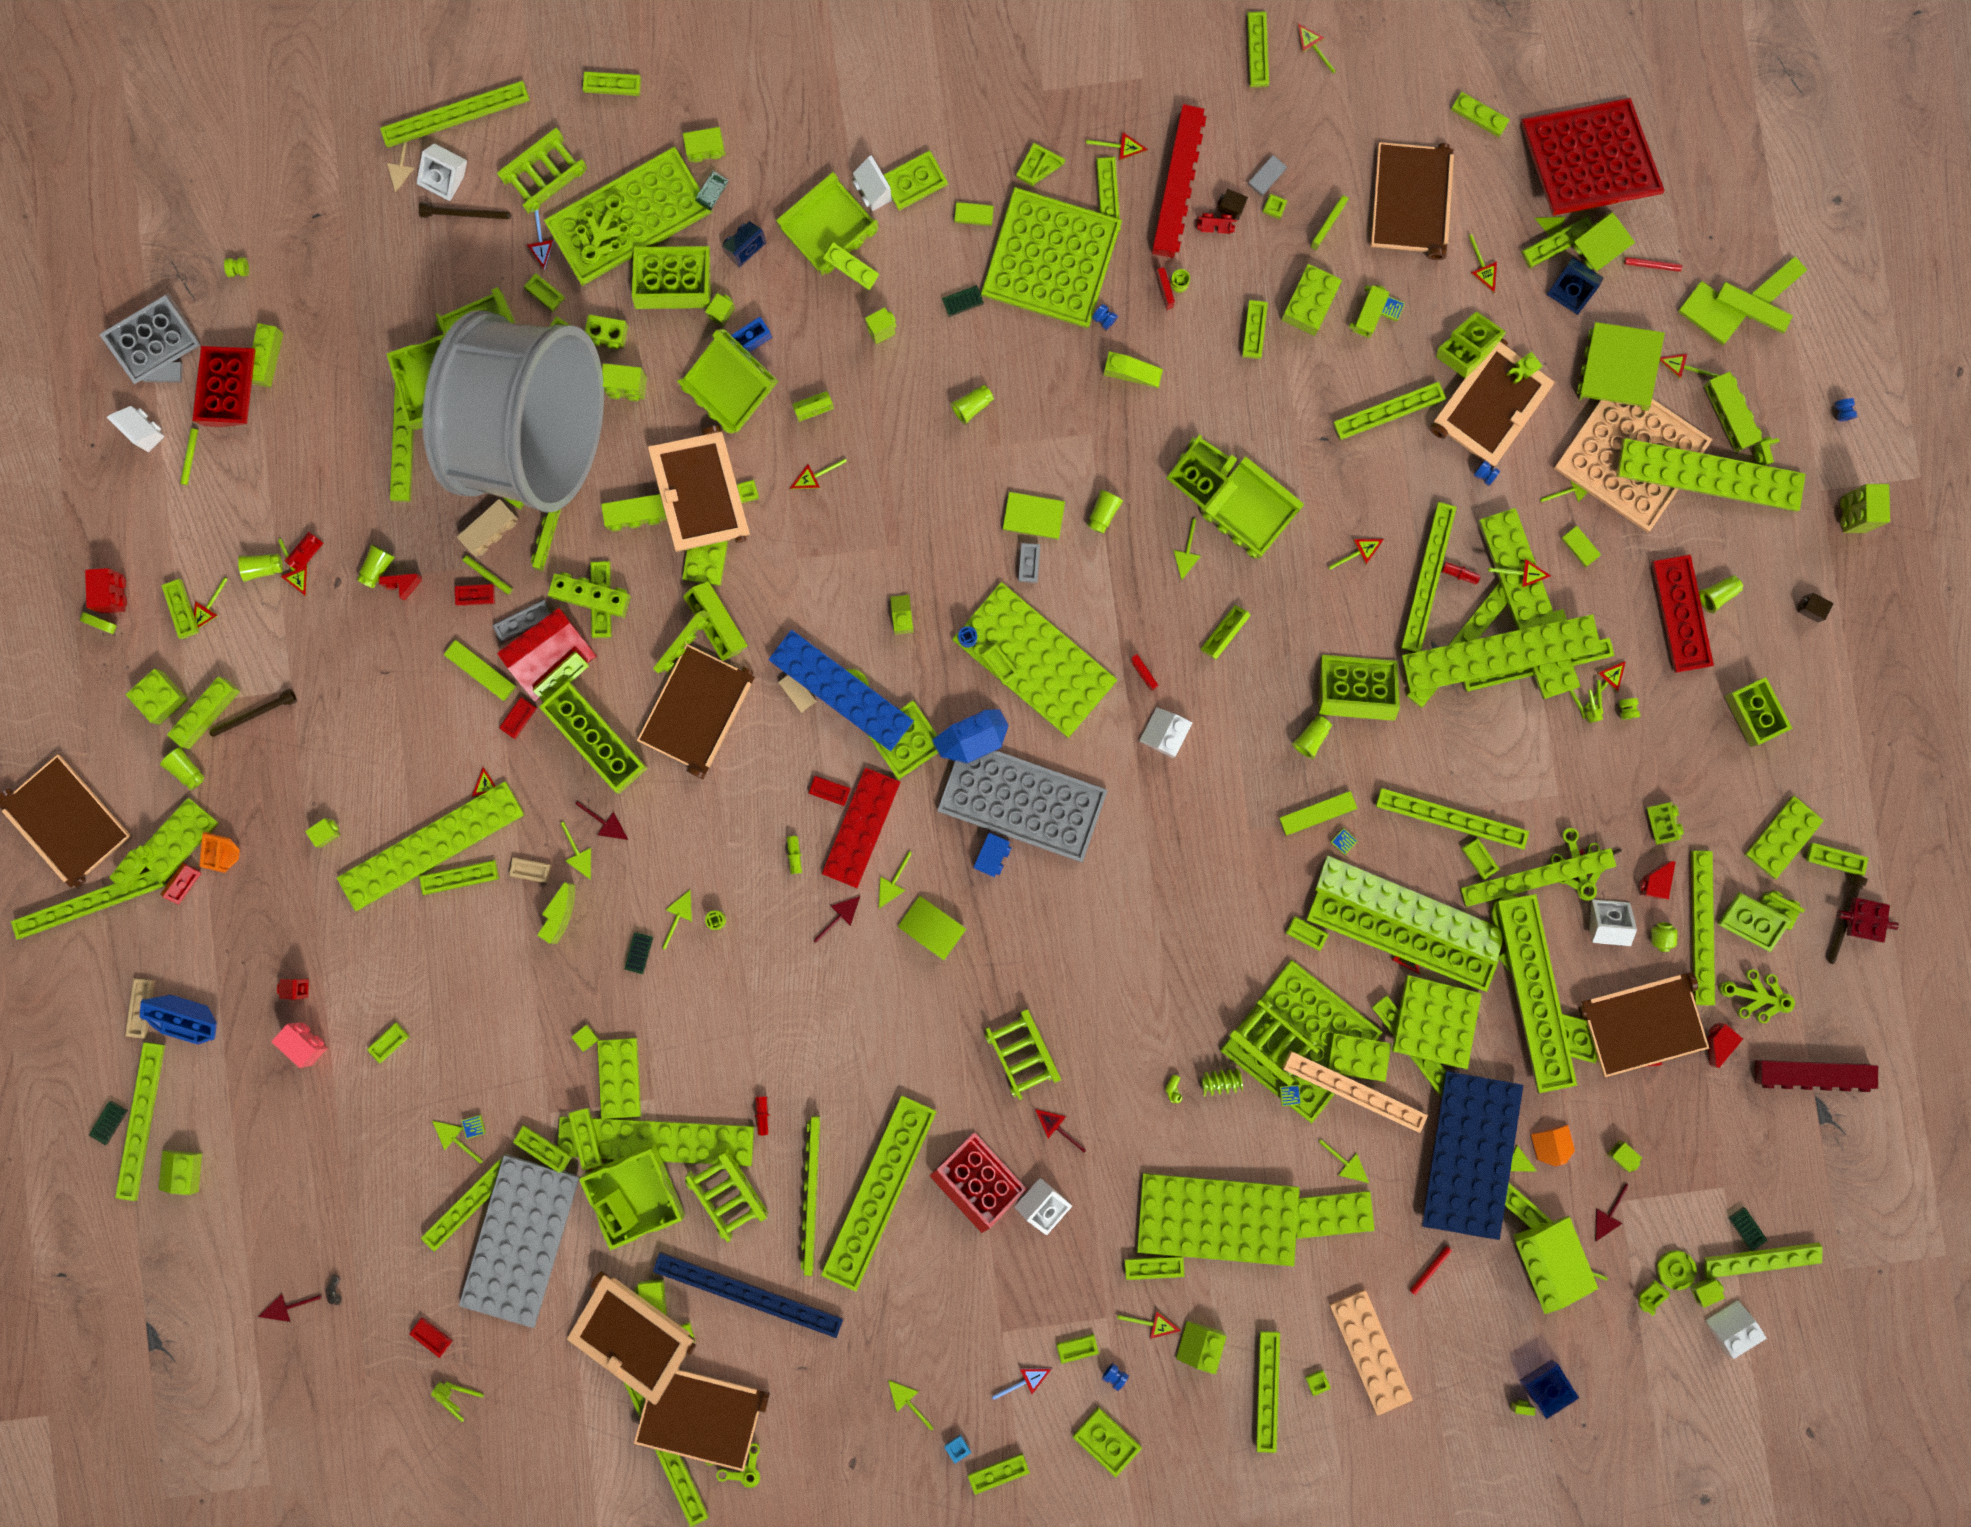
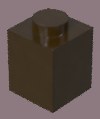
M1227 189L1225 195L1221 193L1217 204L1220 205L1218 212L1232 215V218L1239 220L1248 197Z
M1815 593L1803 596L1800 600L1798 613L1816 622L1826 620L1834 603Z

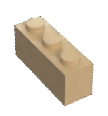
M498 499L459 534L457 538L475 557L481 556L488 550L487 547L491 543L498 542L506 530H511L516 525L518 518L504 502Z

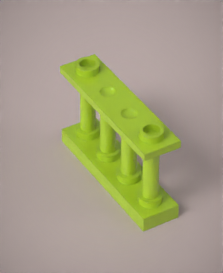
M557 128L553 129L497 172V175L505 185L512 183L526 202L522 206L528 214L538 210L543 202L574 178L582 176L587 169L582 159L576 163L562 145L564 138ZM552 149H556L570 166L563 174L560 173L547 156V153ZM538 160H541L556 178L548 185L544 183L532 168V165ZM523 171L528 173L541 190L533 197L517 179L518 175Z
M1257 999L1255 1003L1260 1006L1241 1030L1238 1029L1236 1031L1232 1029L1228 1036L1286 1085L1291 1086L1295 1081L1291 1078L1293 1074L1279 1068L1276 1065L1277 1059L1295 1037L1305 1044L1297 1053L1303 1057L1310 1050L1318 1053L1320 1051L1316 1048L1318 1044L1310 1037L1305 1039L1271 1010L1273 1006L1265 999L1262 1001ZM1267 1012L1275 1020L1256 1043L1253 1042L1251 1044L1246 1040L1247 1034L1264 1013ZM1282 1025L1289 1033L1274 1052L1266 1057L1261 1052L1263 1050L1262 1047L1277 1028Z
M1028 1009L1021 1011L1022 1016L1019 1017V1020L994 1032H991L990 1028L987 1027V1033L984 1034L988 1044H993L1010 1079L1012 1086L1009 1088L1013 1097L1018 1096L1019 1100L1023 1099L1020 1092L1047 1079H1053L1054 1083L1061 1080ZM1022 1026L1028 1027L1030 1034L1027 1035L1028 1037L1001 1050L999 1049L995 1039ZM1036 1044L1039 1050L1036 1052V1055L1008 1068L1004 1059L1005 1056L1027 1045ZM1039 1061L1040 1063L1045 1062L1047 1067L1044 1070L1045 1072L1016 1085L1012 1074Z
M726 1148L720 1152L716 1164L694 1176L691 1170L687 1172L685 1183L690 1190L693 1189L717 1226L719 1236L722 1239L725 1238L728 1243L733 1236L731 1231L752 1218H758L762 1222L767 1219L769 1212ZM726 1169L729 1173V1178L705 1193L699 1183L719 1170ZM736 1185L740 1190L739 1195L720 1207L715 1208L710 1199L730 1186ZM747 1201L751 1207L750 1211L726 1225L720 1215L739 1203Z

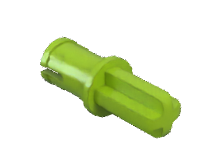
M788 836L789 855L787 857H789L790 874L803 873L800 857L802 854H800L798 836Z

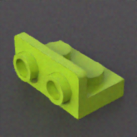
M827 391L792 404L799 422L834 409Z
M1673 802L1647 807L1656 845L1682 839L1684 829L1681 823L1678 824L1677 816H1679V810L1677 805H1673Z
M1777 891L1764 892L1759 902L1789 917L1792 921L1786 929L1792 930L1799 913H1804L1805 909L1800 907L1801 904L1795 900L1789 899L1788 901L1782 898L1783 894Z

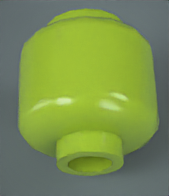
M1660 922L1652 928L1651 943L1654 947L1658 948V951L1669 952L1671 948L1677 946L1678 931L1673 927V924Z

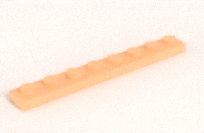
M1289 1051L1282 1066V1069L1419 1133L1428 1117L1427 1114L1292 1051Z

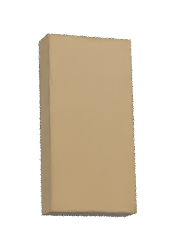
M789 675L778 682L801 713L817 702L805 687Z
M513 857L509 876L548 884L552 865Z

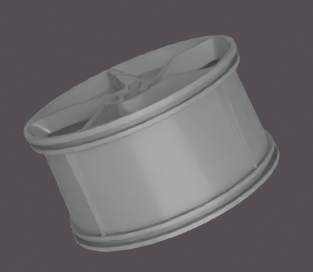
M482 310L467 313L453 324L443 338L434 357L428 376L423 406V436L427 459L433 475L445 490L452 494L471 497L488 493L520 501L530 508L543 512L560 510L575 497L590 471L596 454L604 409L601 363L595 345L588 334L581 328L571 325L542 327L515 324L499 314Z

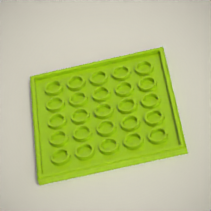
M1014 187L981 296L1089 329L1122 220Z
M1293 960L1287 963L1259 999L1260 1001L1265 999L1273 1006L1271 1010L1305 1039L1310 1037L1318 1044L1316 1048L1320 1051L1314 1053L1310 1050L1305 1058L1326 1068L1328 1066L1333 1033L1370 1040H1377L1383 1033ZM1255 1004L1236 1031L1243 1028L1258 1010L1259 1005ZM1265 1012L1247 1034L1246 1040L1251 1044L1253 1042L1256 1043L1275 1019ZM1280 1025L1263 1045L1261 1052L1266 1057L1268 1054L1271 1055L1288 1035L1289 1031ZM1230 1037L1220 1051L1280 1098L1279 1086L1287 1085ZM1295 1037L1277 1059L1276 1065L1282 1069L1289 1051L1297 1054L1305 1044ZM1293 1074L1291 1078L1295 1081L1292 1085L1299 1084L1301 1104L1290 1105V1107L1312 1124L1335 1093Z

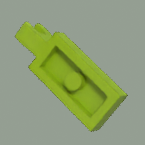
M145 844L144 847L140 845L137 849L131 850L109 878L122 891L127 890L149 863L145 857L152 851V848Z

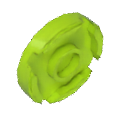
M1672 1250L1660 1257L1657 1262L1656 1272L1663 1285L1670 1289L1683 1290L1693 1284L1697 1268L1691 1256L1683 1251Z

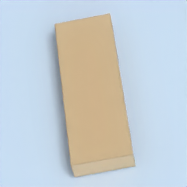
M133 978L125 1032L126 1037L147 1038L149 1023L139 1017L140 1002L143 999L153 998L155 980Z

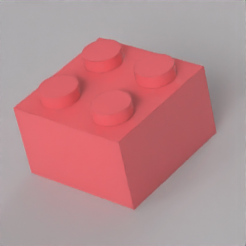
M303 1022L287 1024L271 1041L299 1068L312 1066L328 1049L324 1045V1040L317 1035L314 1036L310 1032L309 1026Z

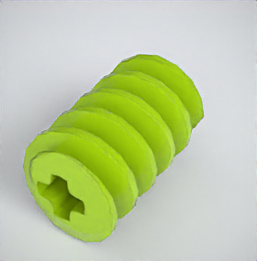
M1235 1068L1234 1074L1231 1069H1227L1226 1075L1223 1070H1220L1218 1075L1215 1071H1212L1211 1076H1209L1206 1071L1203 1077L1201 1076L1204 1097H1206L1207 1091L1210 1092L1211 1096H1214L1215 1090L1221 1095L1222 1089H1225L1226 1093L1229 1094L1230 1088L1233 1089L1234 1093H1237V1089L1240 1087L1243 1092L1242 1076L1238 1068Z

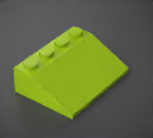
M710 246L634 247L632 300L635 309L708 308L711 303Z
M1322 655L1318 697L1319 715L1395 721L1400 709L1398 661Z
M1570 1216L1513 1235L1544 1314L1565 1308L1599 1289Z

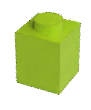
M717 293L705 311L707 317L724 327L735 310V306L732 303L733 300L725 294L721 296Z
M326 818L305 831L314 846L318 848L324 847L340 836L337 823Z
M1620 1140L1607 1153L1609 1158L1629 1173L1635 1171L1640 1166L1642 1159L1628 1144Z
M1706 1278L1689 1286L1697 1305L1703 1308L1725 1299L1723 1285L1714 1278Z

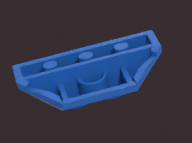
M1000 709L984 710L951 725L935 737L932 742L941 758L968 764L1000 749L1009 725Z
M171 994L143 999L140 1002L139 1017L146 1020L150 1026L161 1034L197 1045L216 1038L217 1022L207 1005Z

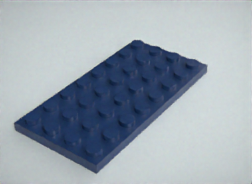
M1445 1071L1421 1222L1422 1227L1500 1240L1523 1084Z

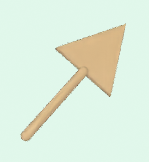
M407 142L403 143L399 165L387 163L395 193L415 169L403 166Z

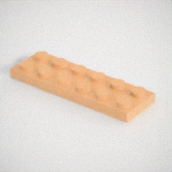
M1363 1289L1329 1304L1375 1414L1378 1416L1413 1401L1366 1290Z

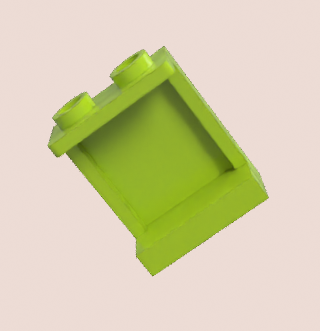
M1200 434L1197 438L1193 437L1187 446L1225 477L1237 461V458L1233 455L1229 457L1203 440ZM1185 453L1181 454V456L1177 460V463L1182 459Z

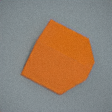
M203 832L199 867L225 873L239 860L240 849L230 838Z
M1568 1125L1530 1134L1535 1155L1539 1161L1552 1166H1560L1566 1164L1575 1152Z

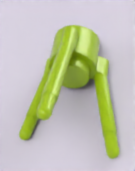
M1597 680L1598 705H1595L1592 690L1589 689L1591 706L1586 707L1587 711L1584 710L1574 690L1569 691L1581 711L1583 719L1587 718L1588 723L1603 720L1602 714L1604 712L1600 680Z
M448 1381L445 1384L439 1382L431 1396L461 1422L464 1421V1418L458 1413L460 1408L449 1400L452 1395L450 1389L481 1398L484 1397L482 1393L453 1385Z

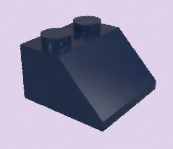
M749 221L746 224L743 223L737 229L736 234L727 237L723 242L722 248L724 253L740 268L767 242L763 230Z
M1572 257L1547 295L1579 315L1600 287L1604 277Z

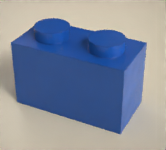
M758 317L731 335L749 353L772 338L770 330L761 317Z
M989 833L973 869L991 877H995L996 874L1000 876L1004 867L1001 864L1003 857L1008 858L1012 848L1009 846L1010 842Z

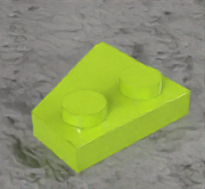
M1033 143L1016 178L1034 186L1063 166L1066 159Z

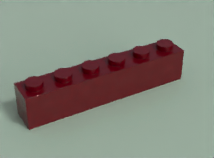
M1755 1060V1083L1762 1084V1088L1774 1089V1085H1781V1089H1793L1794 1086H1800L1802 1090H1813V1087H1820V1090L1832 1091V1087H1839V1091L1851 1092L1852 1088H1858V1092H1871V1089H1878L1879 1066L1872 1064Z

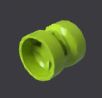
M240 257L237 260L226 258L224 260L226 276L228 278L235 277L236 275L241 277L248 276L249 264L245 257Z
M1178 269L1173 272L1170 280L1171 289L1176 293H1182L1187 290L1190 274L1184 269Z
M1638 698L1618 701L1619 707L1622 709L1620 714L1621 720L1641 717L1640 711L1637 709L1639 704Z
M711 911L705 917V924L712 930H719L725 926L726 916L721 911Z

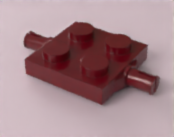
M1852 897L1851 907L1848 912L1838 910V914H1836L1837 918L1847 919L1846 935L1885 943L1887 928L1898 930L1899 928L1896 927L1899 926L1898 922L1889 921L1890 905Z

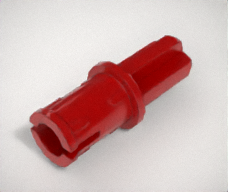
M1446 561L1442 568V573L1456 577L1458 581L1461 579L1477 585L1480 581V574L1465 569V566L1460 567Z
M767 1096L755 1097L756 1115L754 1117H757V1133L759 1136L768 1135V1116H770L767 1108Z

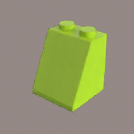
M1610 210L1574 239L1576 244L1573 247L1579 255L1582 253L1587 258L1584 261L1590 269L1594 268L1597 272L1636 242L1612 210Z

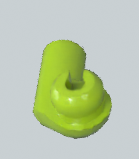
M1172 1074L1165 1091L1168 1099L1172 1103L1178 1104L1182 1101V1095L1177 1089L1181 1078Z

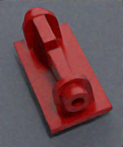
M1202 213V216H1197L1198 219H1201V223L1197 222V230H1200V232L1214 233V226H1218L1217 233L1231 234L1235 232V225H1232V222H1236V219L1232 218V215L1221 214V217H1213V213Z
M308 532L284 561L300 573L324 543Z

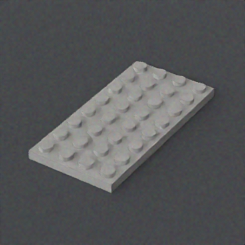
M994 751L968 764L955 761L937 812L1083 863L1108 790L999 751Z
M505 1154L503 1156L459 1303L460 1307L535 1328L580 1176L564 1171L558 1173L550 1167Z

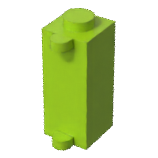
M1379 285L1365 286L1364 290L1368 294L1356 324L1350 323L1349 328L1353 330L1352 332L1369 339L1374 333L1390 293Z

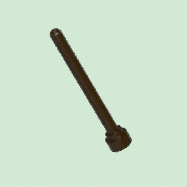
M426 202L419 203L420 218H429L432 215L506 220L511 218L509 212L433 207Z
M289 688L283 691L279 698L210 730L209 734L215 737L283 704L292 705L297 702V698L292 689Z
M1852 874L1850 879L1852 889L1844 911L1848 912L1851 907L1852 897H1858L1860 889L1862 890L1863 886L1865 887L1867 884V878ZM1841 919L1828 957L1830 964H1834L1837 960L1848 927L1847 919Z

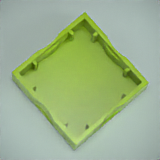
M446 334L431 338L422 344L410 345L386 353L393 379L399 389L400 403L406 424L414 430L423 428V406L428 376L436 352Z
M655 1144L587 1171L579 1178L589 1204L597 1215L599 1227L609 1250L630 1243L646 1233L659 1231L678 1223L686 1215ZM619 1188L639 1222L628 1231L613 1239L593 1205Z

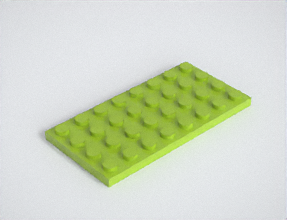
M673 147L548 217L544 222L580 284L583 286L633 258L634 247H653L713 213L709 206L698 200L700 198L707 202V200L700 197L702 194L700 188L677 149ZM610 195H617L621 199L622 208L615 212L607 230L618 227L621 223H626L630 228V233L627 236L620 234L604 240L599 246L608 245L612 240H619L622 244L620 252L615 253L612 251L600 256L597 263L592 265L586 264L581 258V251L584 247L575 231L576 227L580 224L586 226L588 230L587 237L591 244L594 235L588 220L584 217V210L592 208L595 211V219L599 227L608 209L606 199ZM616 202L612 204L614 208L618 206ZM593 212L587 213L588 217L593 215ZM627 227L621 228L622 232L627 230ZM583 228L579 230L580 234L585 232ZM619 244L613 245L614 249L619 247ZM594 253L588 254V258H592L594 256Z
M1002 582L963 626H969L976 630V644L970 648L963 647L959 643L958 633L952 639L954 643L998 679L980 656L996 643L1019 672L1005 686L1067 738L1073 734L1118 681Z
M1143 1173L1137 1252L1294 1266L1300 1187Z

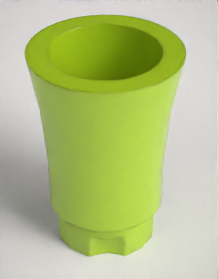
M982 385L962 398L951 402L950 405L957 418L966 425L976 414L987 407L994 398L989 388Z
M1099 490L1098 498L1087 527L1104 534L1124 501L1109 492Z
M371 544L356 580L370 588H374L376 582H379V577L383 575L395 556Z
M279 554L238 556V567L243 582L283 572L282 559Z
M1732 575L1708 588L1700 590L1699 595L1702 607L1709 613H1715L1725 603L1743 591V583L1735 575Z
M1317 715L1303 733L1292 743V746L1307 758L1314 759L1322 742L1329 734L1332 724L1326 718Z
M181 747L169 753L160 763L162 768L170 772L190 790H194L205 779L201 771L192 763Z

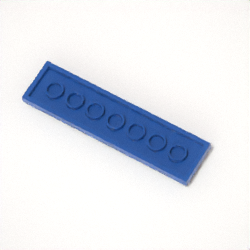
M792 629L768 659L890 752L914 722V720Z

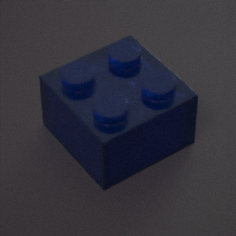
M1552 1359L1519 1380L1537 1410L1545 1419L1552 1417L1579 1399L1560 1366Z

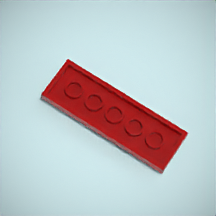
M1691 554L1651 562L1674 673L1714 666Z
M868 768L864 769L822 875L858 889L901 784L900 781Z

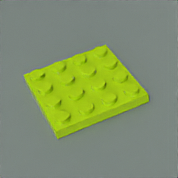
M1407 975L1392 1052L1461 1069H1468L1482 993Z

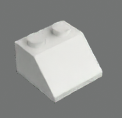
M433 144L422 151L417 185L450 201L464 178L467 160Z
M871 155L853 172L854 180L852 183L856 191H861L863 195L861 199L866 207L869 206L874 211L892 201L890 186Z
M129 406L107 417L133 444L147 452H150L165 437L160 432L162 428L154 421L150 422L147 419L148 415L141 408L137 410Z
M1156 707L1139 742L1171 758H1175L1192 722L1177 714Z
M1592 899L1589 927L1592 943L1632 945L1637 927L1631 903Z
M1039 1178L1014 1208L1029 1223L1045 1235H1048L1072 1205L1048 1183Z
M1738 1300L1705 1320L1724 1353L1733 1359L1767 1339L1756 1320Z

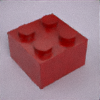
M109 568L85 570L86 608L102 614L125 612L127 598L124 594V588L126 587L124 574Z

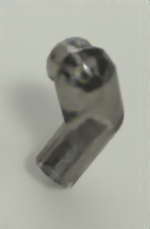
M334 1274L325 1288V1294L329 1304L339 1305L342 1297L340 1294H337L336 1288L341 1277Z

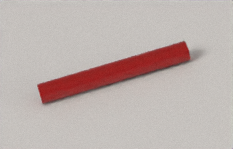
M1625 257L1624 265L1677 272L1682 271V264Z
M1448 1246L1441 1251L1409 1290L1411 1293L1416 1295L1450 1255L1452 1250Z

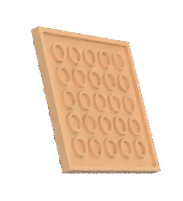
M1652 399L1649 411L1641 410V406L1600 400L1553 469L1648 533L1679 489L1616 477L1622 439L1627 438L1698 453H1704L1713 439L1654 399Z

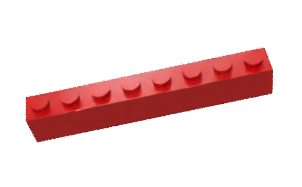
M1182 105L1152 250L1154 255L1174 258L1175 252L1179 253L1181 241H1178L1179 234L1183 235L1185 223H1182V218L1187 216L1189 207L1185 205L1186 198L1190 199L1192 187H1189L1190 180L1194 181L1196 170L1193 169V164L1198 162L1200 152L1196 151L1197 145H1201L1203 134L1200 133L1201 127L1205 128L1207 116L1204 115L1205 108Z

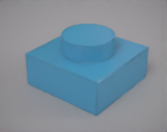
M961 1434L944 1445L954 1464L971 1454V1450Z

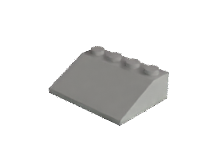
M169 294L99 334L134 384L200 346L185 317ZM156 362H163L142 375L144 369Z

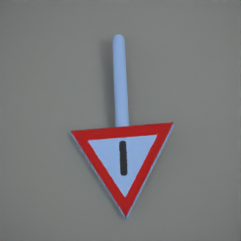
M536 210L535 218L539 242L527 244V246L545 270L554 240L542 241L539 212Z
M1052 1368L1020 1369L1025 1380L993 1395L992 1399L994 1400L1024 1384H1027L1031 1394H1033Z

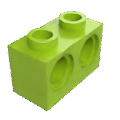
M588 314L585 332L595 346L604 344L611 349L624 348L628 331L626 321ZM596 328H600V329H601V331H600L599 334H597V335H593V334H592V332H593L594 329H596ZM613 332H620L617 338H611Z

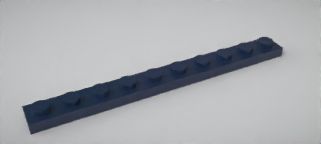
M662 1252L659 1253L653 1269L654 1273L837 1338L844 1319Z

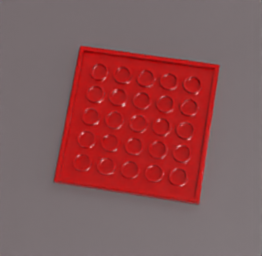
M1631 98L1521 120V126L1552 216L1664 193L1665 189Z

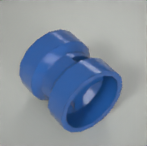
M1103 304L1094 313L1092 319L1095 322H1100L1102 328L1107 331L1117 320L1118 315L1108 311V307Z
M1854 398L1843 399L1834 403L1835 409L1839 410L1837 415L1838 422L1858 417L1857 411L1852 408L1855 405Z
M1484 460L1474 473V476L1478 479H1484V483L1490 486L1500 473V470L1496 467L1491 468L1490 463Z
M969 626L960 629L958 633L959 643L966 648L974 646L977 642L976 630Z
M1114 1363L1106 1369L1102 1376V1380L1106 1383L1111 1382L1112 1387L1116 1391H1119L1129 1378V1375L1124 1371H1119L1118 1366Z

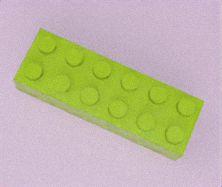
M567 681L539 706L615 793L620 794L648 769L572 683Z

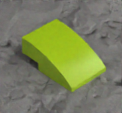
M1476 311L1452 332L1451 337L1438 348L1436 358L1466 378L1493 351L1506 334V331Z
M564 882L542 914L548 920L537 935L549 944H557L568 926L575 900V885L573 883Z
M921 896L917 898L898 925V928L942 960L946 959L966 931L965 927Z

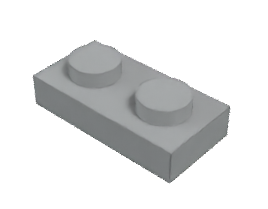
M1021 543L1018 582H1038L1040 544Z

